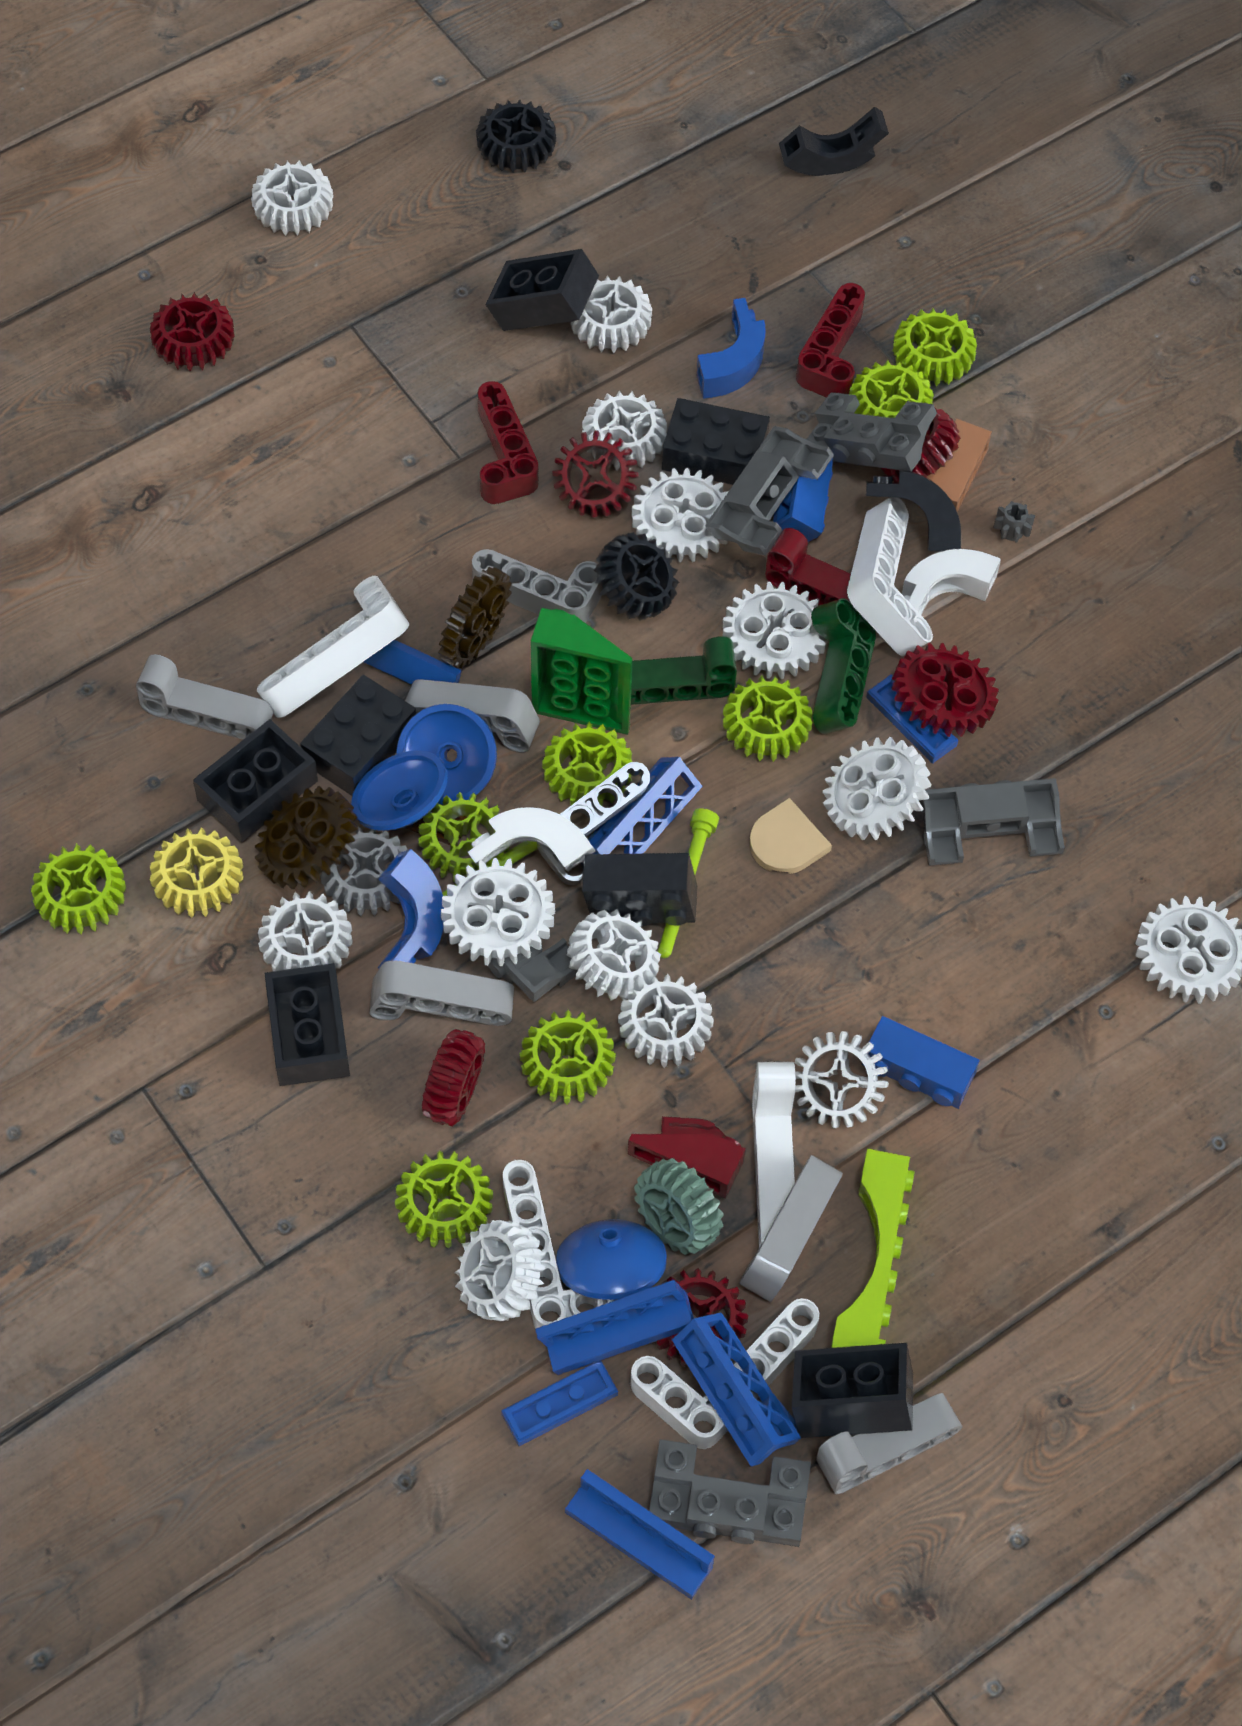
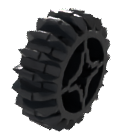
M519 99L517 103L511 104L507 100L503 106L496 103L494 109H487L485 116L480 117L479 125L476 129L477 147L481 151L483 159L489 160L491 166L499 164L501 171L510 168L512 173L516 169H522L525 173L527 167L537 169L539 163L546 164L548 157L552 156L556 144V127L554 121H551L550 113H544L542 106L534 108L532 101L522 104Z
M634 532L619 535L607 543L596 558L599 564L594 569L600 575L595 583L603 587L600 595H606L609 598L607 606L615 605L617 606V614L626 612L628 619L637 617L639 621L656 617L661 611L667 609L672 603L671 600L677 595L675 588L680 582L673 577L678 569L671 567L670 563L673 558H667L664 554L666 547L658 548L656 539L647 540L645 533L636 535Z

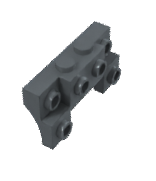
M832 392L815 412L819 423L806 440L829 447L834 453L833 461L912 472L921 459L925 435L937 414L933 404L910 401L905 403L895 418L854 414L860 405L856 395Z
M774 426L705 527L714 538L735 542L743 551L766 556L783 531L776 522L769 520L799 476L818 480L834 457V453L829 447L808 441L788 428Z
M1056 778L1018 782L1001 780L994 784L978 785L976 783H968L961 787L927 789L925 791L929 795V799L920 800V804L923 807L924 842L929 866L963 863L964 854L961 839L1025 833L1029 857L1063 854L1065 846L1060 819V798Z
M481 891L478 893V895L480 896H488L492 894L489 891ZM481 921L472 922L470 925L474 927L483 926L485 923ZM509 927L504 931L508 933L518 932L519 929L515 927ZM564 938L543 952L542 948L538 950L530 946L531 957L527 958L522 953L517 954V964H514L510 957H505L503 966H499L497 958H492L488 965L491 972L497 978L503 977L510 984L515 983L533 1002H536L554 986L558 985L561 988L575 977L578 971L569 968L572 958L567 956V949L569 947Z
M660 1439L649 1510L651 1513L673 1528L693 1531L695 1536L701 1538H715L716 1535L731 1537L732 1541L740 1544H752L756 1540L795 1547L800 1546L811 1462L773 1456L769 1486L693 1474L697 1445Z

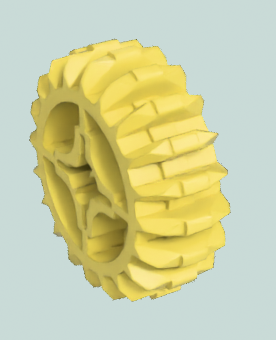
M202 827L198 834H192L191 830L187 828L186 836L180 837L174 833L172 837L173 843L163 841L161 845L163 851H155V862H151L150 865L152 874L150 881L151 885L155 888L156 897L162 899L163 905L167 909L174 906V910L178 915L187 909L188 915L193 918L196 911H201L207 917L208 909L213 907L214 910L220 912L221 902L231 905V894H239V883L243 882L244 878L243 871H241L243 862L238 857V849L235 845L231 846L227 836L219 839V834L215 830L207 836ZM194 865L198 867L199 880H196Z

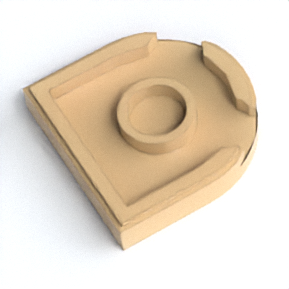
M790 798L761 816L755 822L750 834L751 854L755 861L768 871L788 872V874L797 873L829 853L832 848L831 843Z

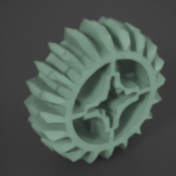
M671 1158L655 1162L641 1173L642 1175L637 1178L638 1183L634 1186L637 1193L634 1199L640 1205L638 1212L645 1217L644 1224H648L664 1244L668 1243L673 1251L680 1250L681 1253L686 1255L690 1252L695 1254L698 1251H702L716 1240L724 1226L721 1220L724 1214L718 1208L720 1201L714 1198L712 1194L714 1189L706 1185L705 1177L700 1178L695 1168L688 1169L684 1161L677 1162Z

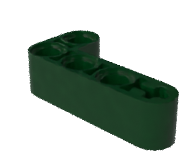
M845 598L817 606L811 614L815 630L830 642L813 710L815 727L822 734L846 729L856 724L876 640V630L854 608L851 602Z
M724 636L710 638L703 645L702 656L632 661L631 705L715 699L729 696L730 693L735 691L737 675L733 641Z

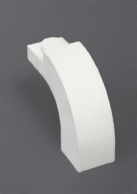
M968 549L938 552L923 559L912 568L904 580L902 595L920 615H922L931 599L946 592H960L986 601L997 578L1001 559L984 552Z
M533 807L505 811L488 820L496 832L491 836L487 832L478 837L471 844L473 849L468 851L471 858L479 866L480 860L486 864L515 843L522 841L539 842L554 852L567 871L585 860V855L596 852L580 829L567 818L550 810Z

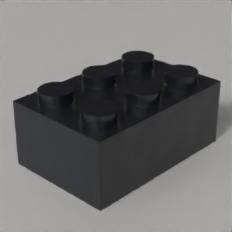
M583 249L508 260L505 262L485 305L503 331L580 320L599 278V274Z
M677 398L663 445L662 470L672 472V469L675 468L678 474H683L684 470L689 468L691 476H695L701 470L702 479L712 475L713 481L734 485L767 437L770 417Z
M363 674L302 740L300 747L315 760L316 770L319 775L353 796L356 786L368 771L397 753L400 735L406 724L416 715V708Z
M271 719L193 779L197 801L241 842L264 825V821L271 820L274 817L272 814L273 810L281 811L283 809V800L291 803L294 793L300 796L306 788H310L318 782L315 760Z
M689 853L585 855L582 892L590 914L594 913L597 915L598 912L605 910L610 915L612 911L617 909L621 917L630 913L631 921L636 923L642 920V926H648L651 923H668L679 926L685 923L696 922L698 886Z
M335 963L264 973L279 1086L349 1077L350 1070Z
M907 1342L795 1351L792 1411L797 1431L801 1438L835 1436L842 1432H849L850 1435L912 1431L913 1369Z

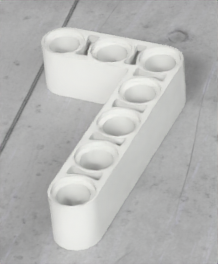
M890 497L866 512L847 594L854 608L900 656H905L908 650L913 652L917 645L922 647L931 642L933 634L927 621L894 586L909 513L899 497Z
M378 576L366 578L354 589V595L363 608L361 612L259 684L257 688L258 694L264 701L270 704L277 718L286 716L407 630L409 626L408 620Z
M757 1062L752 1112L759 1248L795 1184L791 1113L795 1095L794 1062Z
M524 1160L509 1162L503 1170V1192L509 1219L533 1231L532 1236L540 1241V1245L544 1248L542 1252L545 1253L544 1257L540 1260V1264L547 1268L540 1272V1277L548 1278L552 1282L546 1287L537 1286L536 1292L539 1298L529 1299L535 1329L581 1313L577 1310L581 1304L588 1303L598 1307L612 1302L613 1300L586 1297L571 1289L563 1291L534 1168ZM517 1177H522L528 1181L523 1186H515L510 1183ZM524 1210H530L536 1214L531 1219H522L518 1216ZM547 1311H553L560 1317L553 1322L543 1320L541 1315Z
M803 1298L791 1302L747 1350L757 1369L763 1374V1378L768 1386L795 1358V1351L802 1350L814 1337L820 1314L814 1302ZM802 1315L807 1317L811 1323L806 1326H799L792 1318ZM778 1341L783 1343L787 1349L783 1352H774L769 1348L768 1344ZM644 1356L634 1362L630 1382L632 1392L690 1444L697 1445L699 1449L711 1448L728 1431L706 1395L704 1397L699 1395L660 1360L652 1356ZM736 1362L734 1366L742 1371L738 1362ZM648 1372L654 1374L657 1380L654 1383L645 1384L638 1379V1376ZM750 1390L754 1398L757 1399L759 1397L758 1394ZM674 1396L680 1397L684 1400L685 1405L681 1408H672L668 1406L666 1400ZM699 1421H707L711 1423L714 1429L708 1433H701L696 1430L694 1425Z

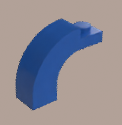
M746 298L733 299L732 322L737 341L723 351L698 355L697 378L703 399L723 396L738 390L755 376L761 366L765 344L764 320L756 321L754 310L748 309Z
M412 849L398 853L378 878L399 899L405 915L403 933L392 950L377 967L378 969L387 961L415 963L416 959L419 960L431 956L443 933V922H445L441 919V909H444L442 906L443 894L439 882L423 859Z

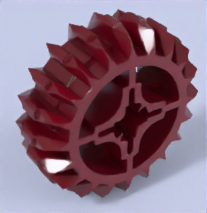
M194 292L190 298H186L183 294H181L180 300L177 301L170 298L169 306L160 304L159 312L154 313L153 322L150 323V338L159 358H164L167 365L174 363L177 369L186 365L189 371H191L193 366H199L203 370L206 363L215 366L216 358L224 359L225 351L231 350L232 341H234L235 337L233 319L229 315L226 306H221L218 299L210 301L207 294L202 298H198Z
M935 408L937 414L925 435L921 459L912 470V472L925 477L930 474L935 475L936 470L940 467H945L944 463L953 458L952 452L959 448L957 443L961 438L958 434L957 424L942 409L937 410ZM881 468L887 476H892L893 481L898 483L899 470Z
M598 430L594 431L592 441H589V436L586 432H582L581 438L583 443L579 444L572 437L569 441L574 449L569 451L564 446L560 449L567 456L566 459L555 458L554 462L563 466V469L552 471L554 477H562V481L556 482L554 488L557 490L566 489L560 494L559 498L561 501L572 498L568 504L570 510L575 509L578 504H581L579 508L581 516H585L589 507L591 508V516L593 518L598 517L599 508H602L604 515L608 517L611 515L609 505L613 504L614 508L620 511L622 507L617 500L622 497L626 502L631 501L630 496L624 492L626 489L631 491L637 490V486L629 483V479L639 478V473L629 471V468L638 465L636 459L626 461V458L633 451L629 447L621 452L619 451L624 444L621 438L617 439L612 445L613 435L607 432L603 441H601V435ZM591 449L607 450L604 456L601 455L598 460L589 462L580 456ZM615 457L618 458L621 466L619 485L614 483L608 475L609 468L612 465L611 462ZM573 464L578 466L583 472V479L579 484L580 488L577 492H575L570 477ZM583 465H587L590 469L594 467L596 470L597 466L602 467L600 473L608 484L596 479L594 482H590L592 476ZM597 487H604L612 493L600 500L584 499L588 493H591Z
M454 1029L442 1041L441 1047L438 1049L437 1055L433 1060L427 1082L425 1083V1091L422 1095V1112L425 1117L435 1123L453 1126L461 1120L470 1103L482 1071L485 1043L481 1037L466 1030Z
M697 1268L694 1271V1277L689 1278L686 1271H681L680 1282L671 1276L667 1278V1282L675 1280L687 1292L693 1315L698 1318L716 1314L724 1309L728 1323L738 1338L745 1337L747 1329L743 1325L748 1323V1314L742 1311L746 1308V1302L744 1299H736L739 1296L738 1287L727 1289L729 1284L727 1276L717 1282L715 1281L716 1273L713 1270L708 1273V1278L701 1277L702 1272ZM693 1295H703L710 1298L706 1300H700L695 1298ZM715 1326L710 1327L715 1336L722 1339L716 1332ZM677 1334L660 1339L656 1344L659 1350L669 1347L667 1352L669 1360H672L677 1355L681 1356L672 1341ZM681 1356L680 1365L684 1367L687 1364Z

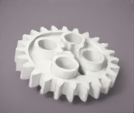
M674 468L670 477H667L663 472H660L659 481L650 477L648 487L641 485L640 495L634 496L632 527L637 528L636 535L645 533L647 540L656 539L658 548L666 547V557L670 558L672 554H677L679 562H682L684 555H689L691 561L695 562L697 553H700L706 559L708 558V549L716 553L719 552V543L726 545L727 541L714 538L705 525L728 492H723L722 482L713 485L712 475L704 480L701 478V470L695 476H691L689 468L684 470L683 475H679Z
M767 582L766 590H762L759 585L755 584L753 594L744 589L742 599L734 597L732 607L727 606L726 617H723V636L733 641L735 661L743 659L742 669H746L751 665L754 666V675H757L761 670H766V677L770 679L773 672H778L779 677L784 679L785 671L789 670L794 677L797 676L798 667L808 671L810 661L813 663L818 662L819 653L824 654L825 645L828 642L815 630L811 620L812 611L818 606V600L815 599L808 602L809 592L805 591L798 595L796 585L790 591L785 590L784 582L780 583L778 589H774L771 582ZM775 648H780V649H783V650H782V651H777V650H775Z
M877 737L873 746L870 747L866 741H863L862 750L860 751L851 747L850 752L852 756L847 758L841 755L839 757L843 763L841 767H831L835 777L825 778L826 783L830 787L822 792L827 798L823 804L829 811L827 813L840 831L845 830L850 837L857 833L861 840H865L869 832L874 840H878L880 831H884L890 837L892 827L894 826L901 831L904 830L902 821L907 819L914 822L915 819L911 814L913 810L923 811L919 800L929 799L925 789L931 787L932 784L927 778L931 774L926 767V762L913 746L908 747L904 740H900L896 744L892 737H889L884 745L879 737Z
M494 858L492 867H487L480 860L479 870L475 871L468 865L466 867V878L456 874L455 883L457 886L447 885L448 896L442 897L444 909H441V919L445 921L443 922L444 933H450L449 941L451 945L459 943L460 954L467 952L469 949L471 950V961L474 962L482 955L487 966L492 958H497L499 966H503L505 957H510L511 961L517 964V954L522 953L525 957L530 958V946L540 950L542 948L540 938L549 939V927H554V916L552 915L555 914V903H551L553 901L552 891H545L547 889L545 879L537 881L536 870L525 874V863H521L514 869L512 868L511 859H508L504 866H499L497 858ZM481 891H489L492 893L488 896L478 895V893ZM516 897H523L526 899L523 902L512 901V899ZM481 921L485 923L483 926L474 927L470 925L472 922ZM509 927H515L519 929V931L515 933H508L504 930Z
M1184 896L1181 905H1178L1171 898L1168 909L1161 903L1158 904L1156 912H1149L1146 922L1141 924L1139 929L1141 934H1138L1135 943L1140 946L1137 949L1136 957L1143 959L1139 968L1140 970L1150 969L1146 979L1148 982L1156 979L1160 981L1157 987L1158 991L1163 990L1165 987L1170 988L1169 998H1173L1179 992L1182 993L1183 1002L1187 1003L1190 995H1195L1198 1004H1201L1205 994L1212 1001H1215L1218 991L1226 996L1231 986L1236 988L1239 984L1240 977H1242V929L1235 930L1238 918L1230 920L1225 918L1228 912L1227 908L1219 913L1215 911V901H1212L1208 907L1203 906L1202 897L1197 899L1196 904H1191L1189 898ZM1189 925L1197 926L1202 931H1195ZM1162 942L1171 943L1175 948L1166 947ZM1211 951H1217L1221 953L1223 957H1217L1213 955ZM1184 968L1193 969L1197 974L1187 973Z

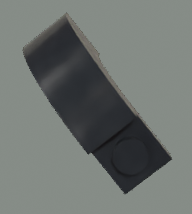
M873 107L851 127L836 134L820 135L799 125L779 142V147L784 165L798 173L812 176L839 174L855 169L874 158L876 155L873 147L886 137L889 132L883 111Z
M899 470L898 483L892 482V476H873V482L866 481V496L905 498L915 502L922 508L928 521V551L961 549V524L956 508L944 490L931 479L916 472Z

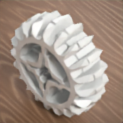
M287 160L284 166L275 163L273 170L265 168L264 175L257 176L256 184H253L252 207H254L257 219L261 220L264 227L271 226L274 233L281 229L285 236L289 231H294L298 236L300 230H306L310 233L311 226L320 228L321 220H328L329 212L332 211L333 189H331L328 177L323 176L321 169L314 170L311 163L303 166L300 160L296 165H291Z
M608 275L604 281L597 280L580 320L571 322L573 334L578 335L580 343L587 342L589 349L599 346L601 353L605 348H611L612 352L615 353L619 347L627 351L629 344L637 346L639 339H645L647 330L651 326L652 307L649 304L648 294H643L641 286L634 287L632 280L623 283L620 276L617 280H610Z
M619 391L616 397H612L607 393L604 401L596 399L594 407H588L582 422V428L584 429L582 432L587 433L589 441L593 440L595 430L600 432L601 441L604 440L605 435L609 432L613 435L612 445L617 439L621 438L624 444L619 451L621 452L628 447L633 451L626 458V461L636 459L638 466L643 468L645 460L653 463L655 454H661L667 435V422L663 418L662 409H656L655 401L646 402L644 394L636 398L633 391L628 396H623ZM591 449L587 452H591L596 461L601 455L604 456L607 450ZM615 457L611 463L618 470L620 463L618 458Z
M310 891L307 893L306 898L300 899V896L295 892L293 900L290 902L283 897L281 898L280 908L273 905L270 906V916H263L261 920L263 927H260L258 930V936L261 939L258 944L260 951L264 953L265 963L267 965L272 964L273 971L335 963V967L340 969L342 965L341 958H348V947L352 945L353 940L352 935H350L352 932L351 923L346 921L347 914L344 909L339 910L338 903L335 900L327 903V898L324 894L315 900ZM294 922L292 926L286 928L289 924ZM302 929H305L306 936H308V946L305 943V939L302 938ZM327 945V946L324 947L322 950H320L319 952L316 953V951H317L320 947Z
M617 909L612 911L610 915L605 910L598 912L597 915L591 913L585 920L577 924L574 929L575 932L572 933L568 942L570 946L567 949V956L572 958L569 968L578 970L575 980L584 979L586 981L585 990L591 987L597 989V997L605 992L608 994L610 1001L616 999L618 995L622 1000H626L633 994V990L641 991L645 983L651 985L652 978L659 971L658 968L660 966L658 962L661 956L656 951L658 942L649 939L652 930L644 931L641 928L642 920L636 923L631 921L630 913L621 917ZM597 938L599 942L596 949L592 948V939ZM630 961H635L636 971H630Z
M668 974L664 977L663 982H659L654 976L651 980V985L645 983L641 991L633 990L630 998L622 1001V1012L618 1015V1023L622 1025L620 1027L621 1038H626L625 1046L627 1049L636 1048L635 1056L637 1059L646 1054L648 1055L647 1062L649 1065L655 1059H660L661 1065L665 1068L668 1060L673 1059L674 1063L679 1066L682 1062V1056L692 1061L695 1055L694 1050L702 1053L705 1047L704 1041H709L711 1038L710 1029L713 1027L714 1019L710 1016L712 1013L710 1003H705L706 995L704 992L696 993L697 986L695 983L685 987L682 976L676 983L671 982ZM655 1003L653 1011L645 1013V1017L638 1018L647 1006ZM694 1023L688 1033L677 1038L679 1030L686 1028L687 1024Z
M846 1031L840 1033L839 1042H836L833 1032L826 1033V1045L820 1037H815L813 1042L817 1048L816 1051L809 1046L802 1048L804 1054L809 1057L808 1060L803 1058L795 1059V1063L798 1066L804 1067L803 1072L795 1071V1079H802V1085H795V1092L804 1090L806 1095L797 1101L798 1105L801 1106L810 1102L812 1106L807 1110L806 1115L811 1117L817 1111H820L818 1123L821 1125L825 1124L829 1116H832L831 1125L833 1128L839 1127L841 1117L844 1118L846 1127H852L854 1124L852 1115L854 1114L861 1123L865 1122L867 1118L863 1109H867L872 1114L876 1113L878 1109L871 1100L884 1101L885 1096L876 1092L877 1087L886 1088L889 1084L888 1081L878 1080L879 1074L888 1072L887 1067L876 1069L874 1064L883 1058L882 1054L878 1053L872 1057L868 1055L873 1049L874 1044L868 1042L861 1049L859 1045L862 1041V1036L855 1035L852 1042L848 1043L849 1035ZM837 1049V1057L834 1059L833 1067L828 1072L813 1071L816 1063L824 1054ZM848 1052L853 1053L862 1061L868 1077L856 1075L851 1071ZM840 1069L842 1070L843 1077H847L849 1080H856L857 1082L842 1085L843 1090H839L836 1082L824 1079L823 1077L837 1075V1070ZM812 1082L828 1087L832 1107L819 1099L814 1091ZM850 1088H867L865 1095L858 1104L849 1109H843V1101L846 1099V1094Z
M492 1220L491 1224H481L479 1231L470 1232L471 1242L462 1243L465 1252L463 1256L456 1257L461 1262L460 1269L454 1272L460 1277V1281L455 1287L463 1291L460 1300L468 1304L467 1310L472 1311L477 1316H481L483 1319L508 1321L509 1318L520 1317L521 1311L530 1309L529 1299L539 1298L536 1288L544 1284L539 1279L540 1272L547 1269L540 1264V1260L544 1257L545 1253L538 1249L540 1241L532 1236L533 1231L519 1225L517 1222Z

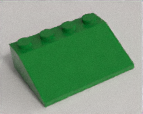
M541 607L531 638L532 705L536 713L587 725L590 721L592 726L596 728L603 724L605 730L612 731L615 729L618 733L628 735L630 730L632 657L577 616L568 614L560 609L551 610Z

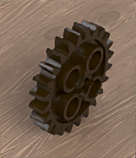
M488 567L486 571H481L479 577L474 576L471 586L466 585L463 596H458L457 603L451 608L450 617L445 621L448 625L441 632V635L444 637L439 642L441 648L438 653L441 655L440 659L455 668L463 669L465 664L470 665L472 658L476 660L480 649L484 650L486 642L492 640L493 634L499 628L501 618L505 616L503 610L509 605V602L506 600L512 594V591L509 590L512 586L510 582L511 577L496 567Z
M317 786L314 793L309 788H306L303 797L294 793L291 803L283 800V809L281 811L273 810L274 819L272 821H264L263 823L267 830L257 835L263 840L255 845V848L260 852L255 856V859L260 863L258 868L272 883H277L281 888L288 885L291 889H295L298 883L305 888L310 878L318 883L320 873L324 872L329 876L332 864L341 865L338 859L340 854H349V851L345 848L346 844L355 842V838L350 834L358 829L353 823L357 819V815L352 811L354 807L339 791L335 792L331 787L324 791L320 786ZM296 821H297V823H298L299 825H301V826L303 827V828H302L303 833L306 835V837H307V838L313 843V845L315 846V848H316V850H317L316 854H315V852L310 848V844H309L308 840L305 838V836H304V835L298 830V828L296 827V825H295Z

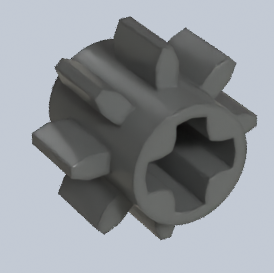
M1011 501L1005 508L998 507L997 518H995L993 527L994 529H1000L1001 539L1017 543L1023 535L1026 537L1030 536L1035 515L1028 514L1026 504L1023 505Z

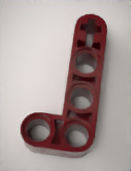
M846 283L838 289L800 352L796 380L804 389L826 398L831 392L849 394L854 380V367L848 361L839 358V355L862 318L865 291L860 285Z
M485 382L478 389V412L499 460L485 464L481 468L480 493L483 500L487 503L500 504L534 493L539 485V466L506 389L499 382Z
M783 529L767 555L765 575L768 582H771L776 588L779 587L781 582H784L785 590L788 591L796 585L798 595L808 591V602L817 599L818 606L841 598L849 600L847 589L851 574L808 555L807 538L796 529Z

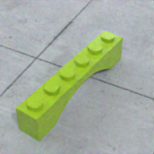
M867 1149L858 1196L867 1209L874 1228L876 1242L875 1268L864 1291L848 1309L837 1317L831 1348L886 1344V1340L879 1339L881 1326L888 1327L892 1305L885 1304L887 1292L894 1293L898 1271L891 1270L893 1258L900 1259L903 1237L897 1236L898 1225L906 1224L909 1204L902 1203L904 1191L911 1192L915 1171L908 1170L910 1161L908 1156Z

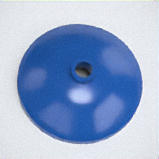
M439 704L423 709L406 724L397 745V754L420 750L433 753L441 759L448 774L447 786L438 802L443 805V798L446 795L452 801H456V795L459 792L463 795V800H469V796L472 793L477 796L491 780L496 767L497 748L492 731L478 714L459 705ZM450 749H454L457 752V758L452 762L447 758V753Z
M407 751L391 756L374 766L360 780L352 796L351 805L354 807L352 811L357 815V820L360 824L372 830L389 831L409 826L426 816L441 799L448 781L446 767L438 756L427 751Z
M608 1219L586 1224L567 1236L558 1248L556 1264L560 1279L571 1290L594 1299L616 1300L644 1291L655 1285L666 1269L667 1254L662 1240L650 1229L632 1221Z

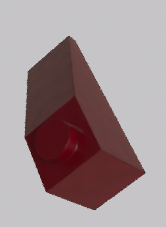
M631 1134L628 1140V1155L650 1165L662 1159L669 1160L673 1158L677 1162L684 1161L688 1169L695 1168L700 1178L705 1177L706 1185L714 1189L712 1193L725 1199L744 1163L746 1148L741 1147V1144L735 1139L728 1136L721 1138L715 1134Z

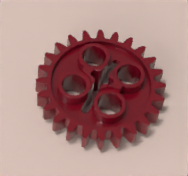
M928 643L925 650L917 645L914 652L908 650L904 659L901 658L892 676L894 683L891 689L897 692L894 700L903 702L900 710L902 712H912L910 721L919 718L922 720V729L929 724L933 726L934 734H937L941 728L944 729L947 737H950L953 730H956L957 734L962 737L966 729L974 734L977 727L984 728L987 720L990 721L999 701L996 698L999 689L993 687L996 679L986 677L990 669L988 667L979 668V658L972 661L968 659L969 651H965L961 655L958 654V649L955 645L951 651H948L944 643H940L938 649H935L931 643Z

